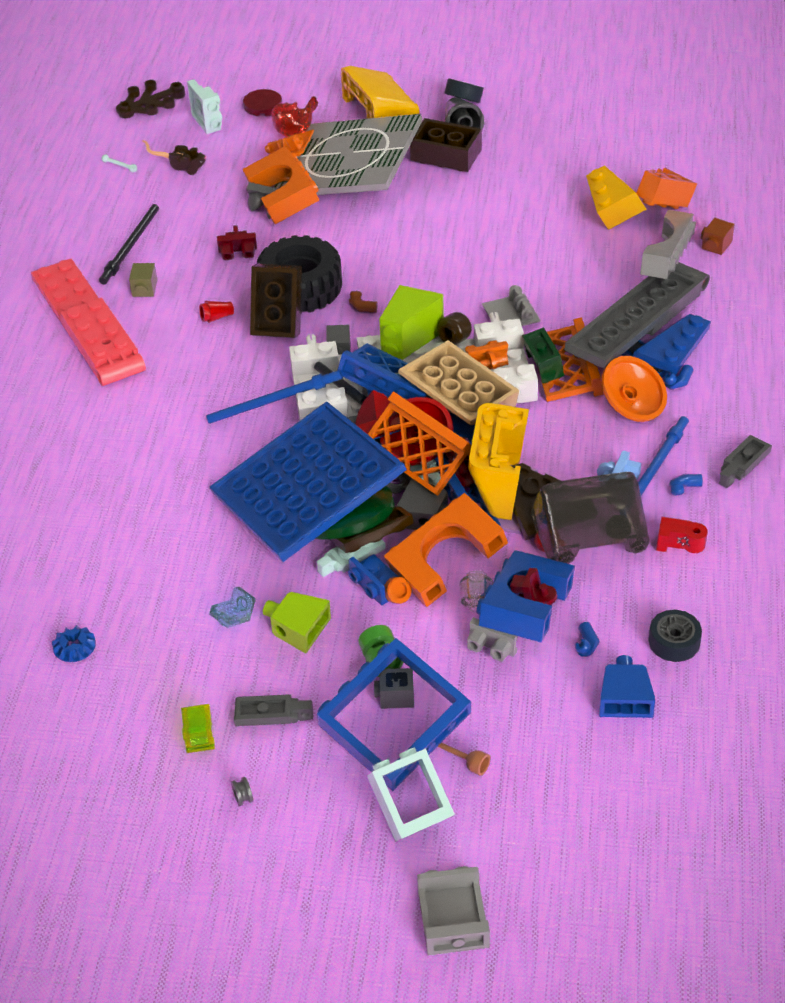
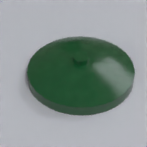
M387 486L383 487L315 539L348 537L377 526L389 517L394 509L395 503L391 489Z

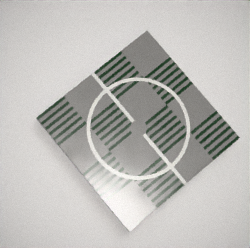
M421 114L313 123L310 124L307 131L314 129V133L304 153L297 158L301 161L305 170L308 171L311 179L316 183L319 189L316 192L317 195L388 190L423 119ZM288 181L277 183L274 188L279 189Z

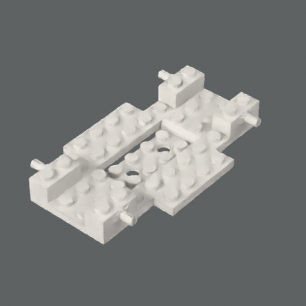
M493 312L490 313L489 319L491 322L474 324V339H466L456 346L465 352L466 346L475 345L479 347L494 340L497 342L506 341L508 343L507 356L509 365L490 370L519 389L517 403L537 401L538 377L534 364H528L522 338L524 332L520 319L500 321L497 312H494V314ZM309 334L306 337L307 345L289 347L294 385L311 380L312 376L320 374L314 369V365L319 361L333 372L338 370L342 355H338L336 341L316 343V336L311 334V340ZM380 335L357 338L358 349L368 343L381 350ZM437 336L402 361L410 363L444 342ZM343 377L346 382L368 397L366 388ZM333 383L326 384L325 388L319 390L314 388L297 393L296 395L299 420H302L325 402L330 403L346 417L357 416L362 406L345 393L344 387L338 388Z

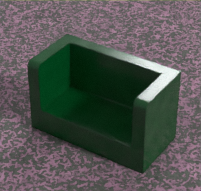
M544 327L522 335L526 355L528 358L532 357L538 366L542 383L565 376L561 355Z

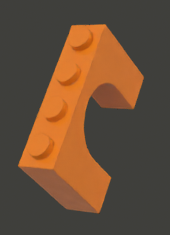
M286 146L242 169L248 182L271 187L277 183L288 181L281 188L261 198L274 224L319 201L316 194L319 189L316 183L311 179L308 171L305 170L294 151L290 152Z
M466 493L452 500L447 507L438 514L433 515L429 521L411 532L406 539L392 547L384 555L389 568L397 576L406 579L411 586L412 593L426 607L447 592L442 578L427 563L428 554L436 544L448 538H463L470 541L488 559L508 544L503 528Z

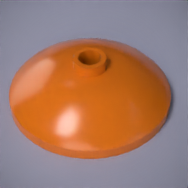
M621 356L613 359L605 367L602 374L603 392L610 405L619 414L633 421L647 422L655 419L663 412L667 403L666 387L658 372L651 365L636 357Z

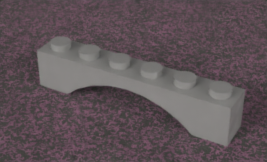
M674 210L667 211L664 216L661 236L665 241L646 247L643 252L640 275L667 279L670 273L675 271L676 264H679L684 249L687 248L688 242H690L692 235H694L696 222L693 221L694 214Z

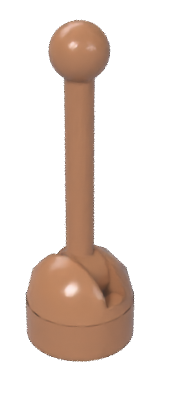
M444 743L438 746L465 759L467 768L479 776H482L489 767L491 757L483 751L475 750L466 754Z

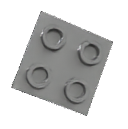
M517 285L510 287L509 297L482 303L488 316L492 312L493 314L497 312L500 321L520 319L522 326L540 322L526 295L522 294L521 287Z

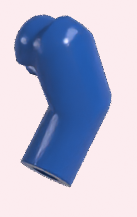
M684 365L678 376L672 372L670 375L667 373L663 378L665 386L669 389L686 386L694 371L692 366Z
M683 474L672 479L669 483L671 494L682 495L684 487H702V474Z
M583 622L578 627L583 639H580V644L576 642L575 649L580 656L588 657L593 654L600 641L590 622Z

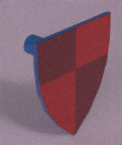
M372 390L358 411L355 425L368 434L390 404L388 397ZM395 411L388 419L389 426L400 424L399 414ZM401 429L390 431L389 433L393 434L401 431ZM377 434L374 440L384 437L385 434Z

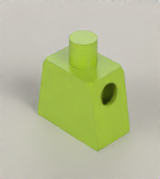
M289 592L280 604L268 600L264 605L263 615L270 617L274 636L307 653L331 619L330 601Z

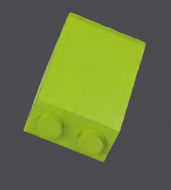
M399 285L379 319L381 350L404 360L439 336L437 326L439 321L444 318L443 294Z

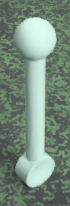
M105 154L101 157L103 162H111L128 168L130 172L137 171V165L135 164L129 165L109 158Z

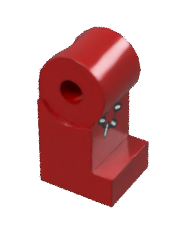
M661 516L656 551L667 552V547L685 549L690 553H700L705 549L708 529L701 523Z

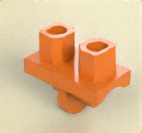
M494 340L484 346L476 347L471 345L465 348L467 354L489 369L509 365L507 356L508 343L506 341L497 342Z

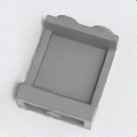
M461 866L453 870H430L418 874V895L427 955L490 948V929L484 912L478 867Z

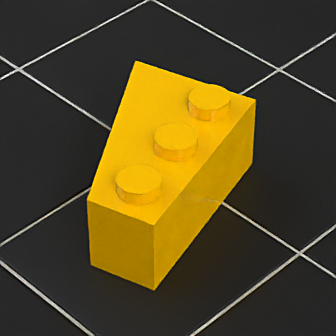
M605 165L586 175L596 211L608 230L647 210L637 193Z

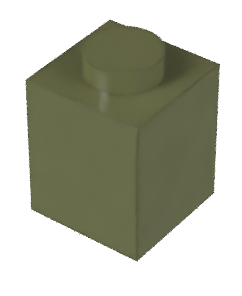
M133 263L129 278L132 297H154L157 285L155 263Z

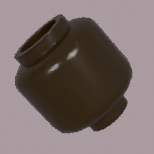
M453 312L439 321L437 326L439 338L443 342L448 340L454 345H458L466 340L472 331L470 320L460 312Z

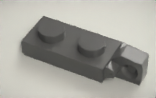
M749 435L724 459L719 484L728 488L734 483L735 479L742 480L771 452L772 445Z
M291 694L247 696L235 699V726L297 723L298 720L313 719L312 700L299 701L297 698H292Z

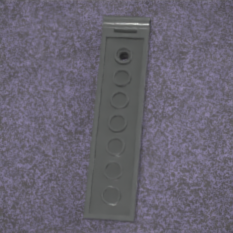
M679 262V264H676L675 271L671 272L667 279L648 276L565 342L564 350L605 369L613 359L621 356L643 336L655 334L699 297L700 292L706 289L710 275Z

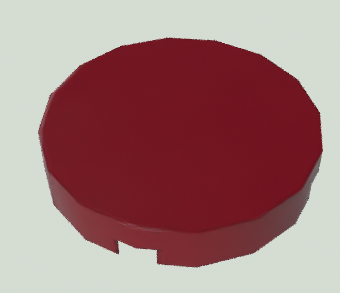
M271 89L255 90L244 97V109L254 116H260V114L264 113L265 116H269L281 109L282 97L277 91Z

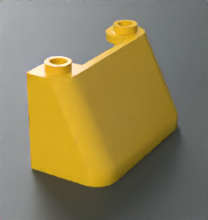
M356 66L341 68L342 98L347 103L353 101L356 97L366 109L367 119L420 114L418 105L411 100L388 73Z
M485 403L478 408L468 469L488 512L494 517L512 520L521 466L513 468L511 465L520 463L529 409Z

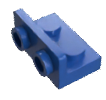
M375 554L361 562L355 557L348 559V575L355 584L358 583L365 590L368 597L374 598L381 606L389 602L385 597L384 585L390 578L399 576Z

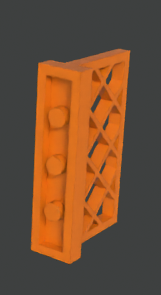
M582 317L573 319V326L547 332L554 345L562 346L558 352L561 355V360L566 361L563 365L564 375L571 377L567 382L561 381L558 378L548 383H542L547 402L593 391L594 397L604 395L598 367L582 358L564 354L566 352L564 350L565 342L567 341L560 338L566 335H572L570 337L572 338L585 327ZM572 364L580 366L576 372L569 370ZM577 379L586 382V384L580 386L573 385ZM554 385L562 387L559 391L549 392Z
M393 391L388 398L390 404L368 435L374 439L377 434L384 433L386 444L381 446L391 454V448L403 445L404 457L397 459L402 463L405 462L407 470L404 473L438 496L466 456L470 457L471 444ZM395 411L399 414L400 424L389 426L388 419ZM416 425L418 427V437L407 439L406 428ZM401 429L402 440L391 443L389 432ZM435 438L437 449L425 452L424 440ZM419 442L420 453L409 456L408 444ZM454 451L458 454L452 463L444 465L443 453ZM438 454L439 466L427 469L426 457ZM421 458L422 470L412 472L409 461ZM440 471L441 479L433 487L429 484L428 474Z

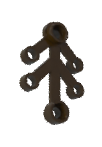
M147 80L145 81V91L140 100L135 101V98L140 96L139 87L131 86L127 89L128 97L126 101H122L116 106V112L121 118H130L134 113L156 115L158 113L157 107L174 108V99L183 98L185 96V88L181 82H173L169 89L152 95L153 91L157 89L156 81Z

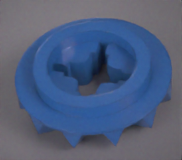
M76 625L74 629L70 630L65 627L64 632L56 633V639L52 641L53 652L58 659L65 662L81 661L87 658L95 649L96 640L94 633H91L87 627L80 629ZM76 640H78L79 644L72 643L71 645H69L68 641L75 642Z

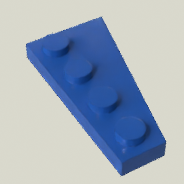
M689 314L635 350L633 357L639 358L653 367L672 372L676 375L709 330L711 321L703 319L698 315Z

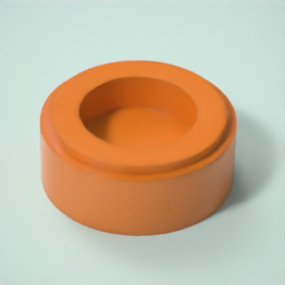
M392 577L384 585L385 597L391 603H404L411 596V586L403 577Z

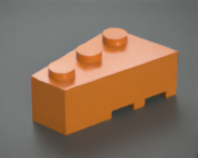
M660 168L657 170H645L636 193L639 197L643 198L642 202L647 205L654 206L656 204L665 208L668 205L678 209L679 206H689L697 183L667 168H663V171Z

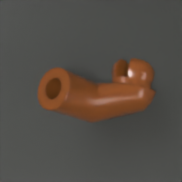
M360 291L350 292L349 303L357 311L377 313L378 302L364 301L361 299L362 293Z

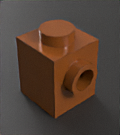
M714 217L711 223L704 227L701 232L700 239L703 240L702 249L722 255L733 241L735 224Z

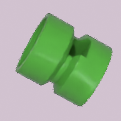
M375 625L366 629L360 635L358 642L366 662H371L375 659L380 648L386 643L390 644L395 639L392 630L388 626ZM397 657L385 669H400L404 662Z

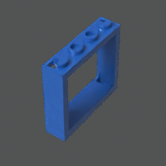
M397 638L390 644H384L378 651L377 657L371 662L364 663L359 669L358 675L351 682L346 681L342 684L338 694L331 701H325L319 707L317 713L318 725L370 772L374 771L372 766L382 760L334 718L397 657L452 703L407 750L415 747L416 751L419 752L426 748L428 755H430L471 713V701ZM414 762L382 776L386 786L391 791H394L420 765L419 762Z

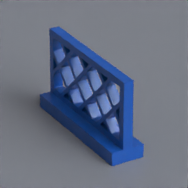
M368 343L354 352L346 350L342 353L338 370H341L344 378L370 391L380 392L388 398L394 391L406 400L415 397L433 399L400 374H394L398 373L400 368L409 363Z

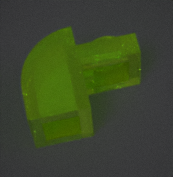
M210 704L181 708L182 733L186 745V753L215 749Z

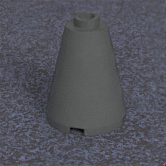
M453 97L447 101L445 122L483 130L485 124L484 115L478 106L458 97Z

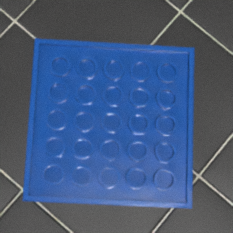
M325 402L209 488L258 539L284 562L407 469L404 463L330 403Z

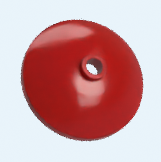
M426 397L407 399L414 406L453 431L452 418L448 410L440 402ZM416 425L406 428L407 439L418 437V427ZM401 431L390 434L391 443L402 440ZM385 436L380 438L381 445L386 444ZM435 438L424 440L425 452L437 449ZM419 442L408 444L409 456L420 453ZM403 445L391 448L392 455L396 458L404 457ZM438 454L426 457V462L438 457ZM421 458L409 461L410 465L422 464Z

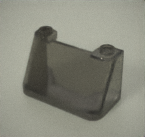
M620 472L549 483L539 490L530 514L547 558L567 564L575 559L579 549L624 543L626 551L640 553L647 549L650 542L639 484L633 472Z

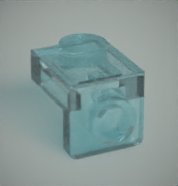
M235 587L231 600L212 605L209 615L226 628L250 621L256 599L241 587Z

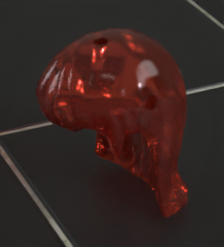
M312 96L305 108L302 109L297 107V102L293 104L287 102L276 104L271 110L272 122L276 131L285 137L306 132L311 125L312 112L318 107V101L315 96Z

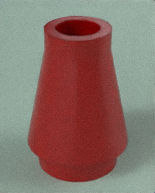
M205 301L199 305V313L202 321L210 323L228 315H233L234 307L231 301Z

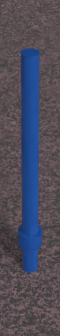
M341 370L325 375L318 374L312 376L311 380L208 414L206 418L208 423L211 424L297 395V393L314 388L316 390L325 388L326 384L343 379Z
M681 416L676 425L670 428L666 434L667 439L620 509V516L625 518L629 516L674 444L679 443L683 437V430L689 423L687 417Z

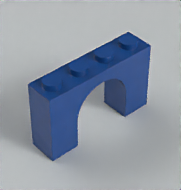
M514 550L510 558L505 559L502 571L496 573L493 585L489 584L487 587L485 598H480L476 613L480 615L479 626L542 643L550 628L552 605L525 599L516 595L518 593H513L510 587L514 575L526 576L529 568H537L541 584L545 583L546 585L553 586L557 591V599L565 601L572 589L575 565Z

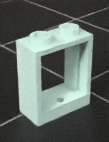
M415 747L399 754L400 760L390 763L389 759L373 765L374 771L367 775L395 842L455 815L426 748L419 752L416 751ZM418 761L439 809L403 824L382 776Z

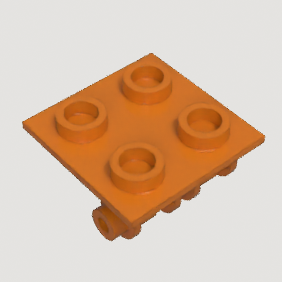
M314 129L285 137L278 141L269 142L265 146V151L271 154L286 146L290 152L294 151L298 157L304 153L314 133Z

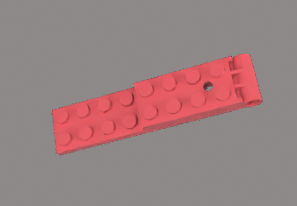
M72 258L31 272L33 281L90 366L101 386L146 371L144 360L140 353H138L137 347L103 298H98Z

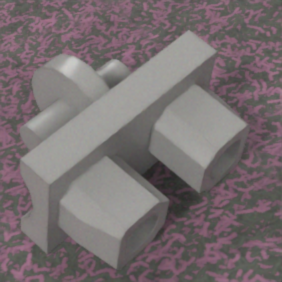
M473 617L470 621L467 648L474 652H480L483 646L491 648L490 656L502 662L508 655L514 657L517 653L516 641L518 636L479 626V619Z

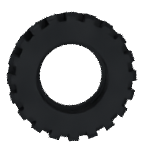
M293 235L291 238H281L278 242L274 241L268 247H265L257 259L258 264L302 266L301 314L305 311L310 313L314 312L315 309L325 308L326 304H331L341 292L342 269L340 255L334 246L326 240L322 241L319 237L311 238L310 235H303V237Z

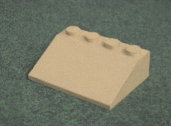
M448 340L398 370L401 376L440 402L469 425H475L478 408L482 404L493 403L516 407L519 389Z

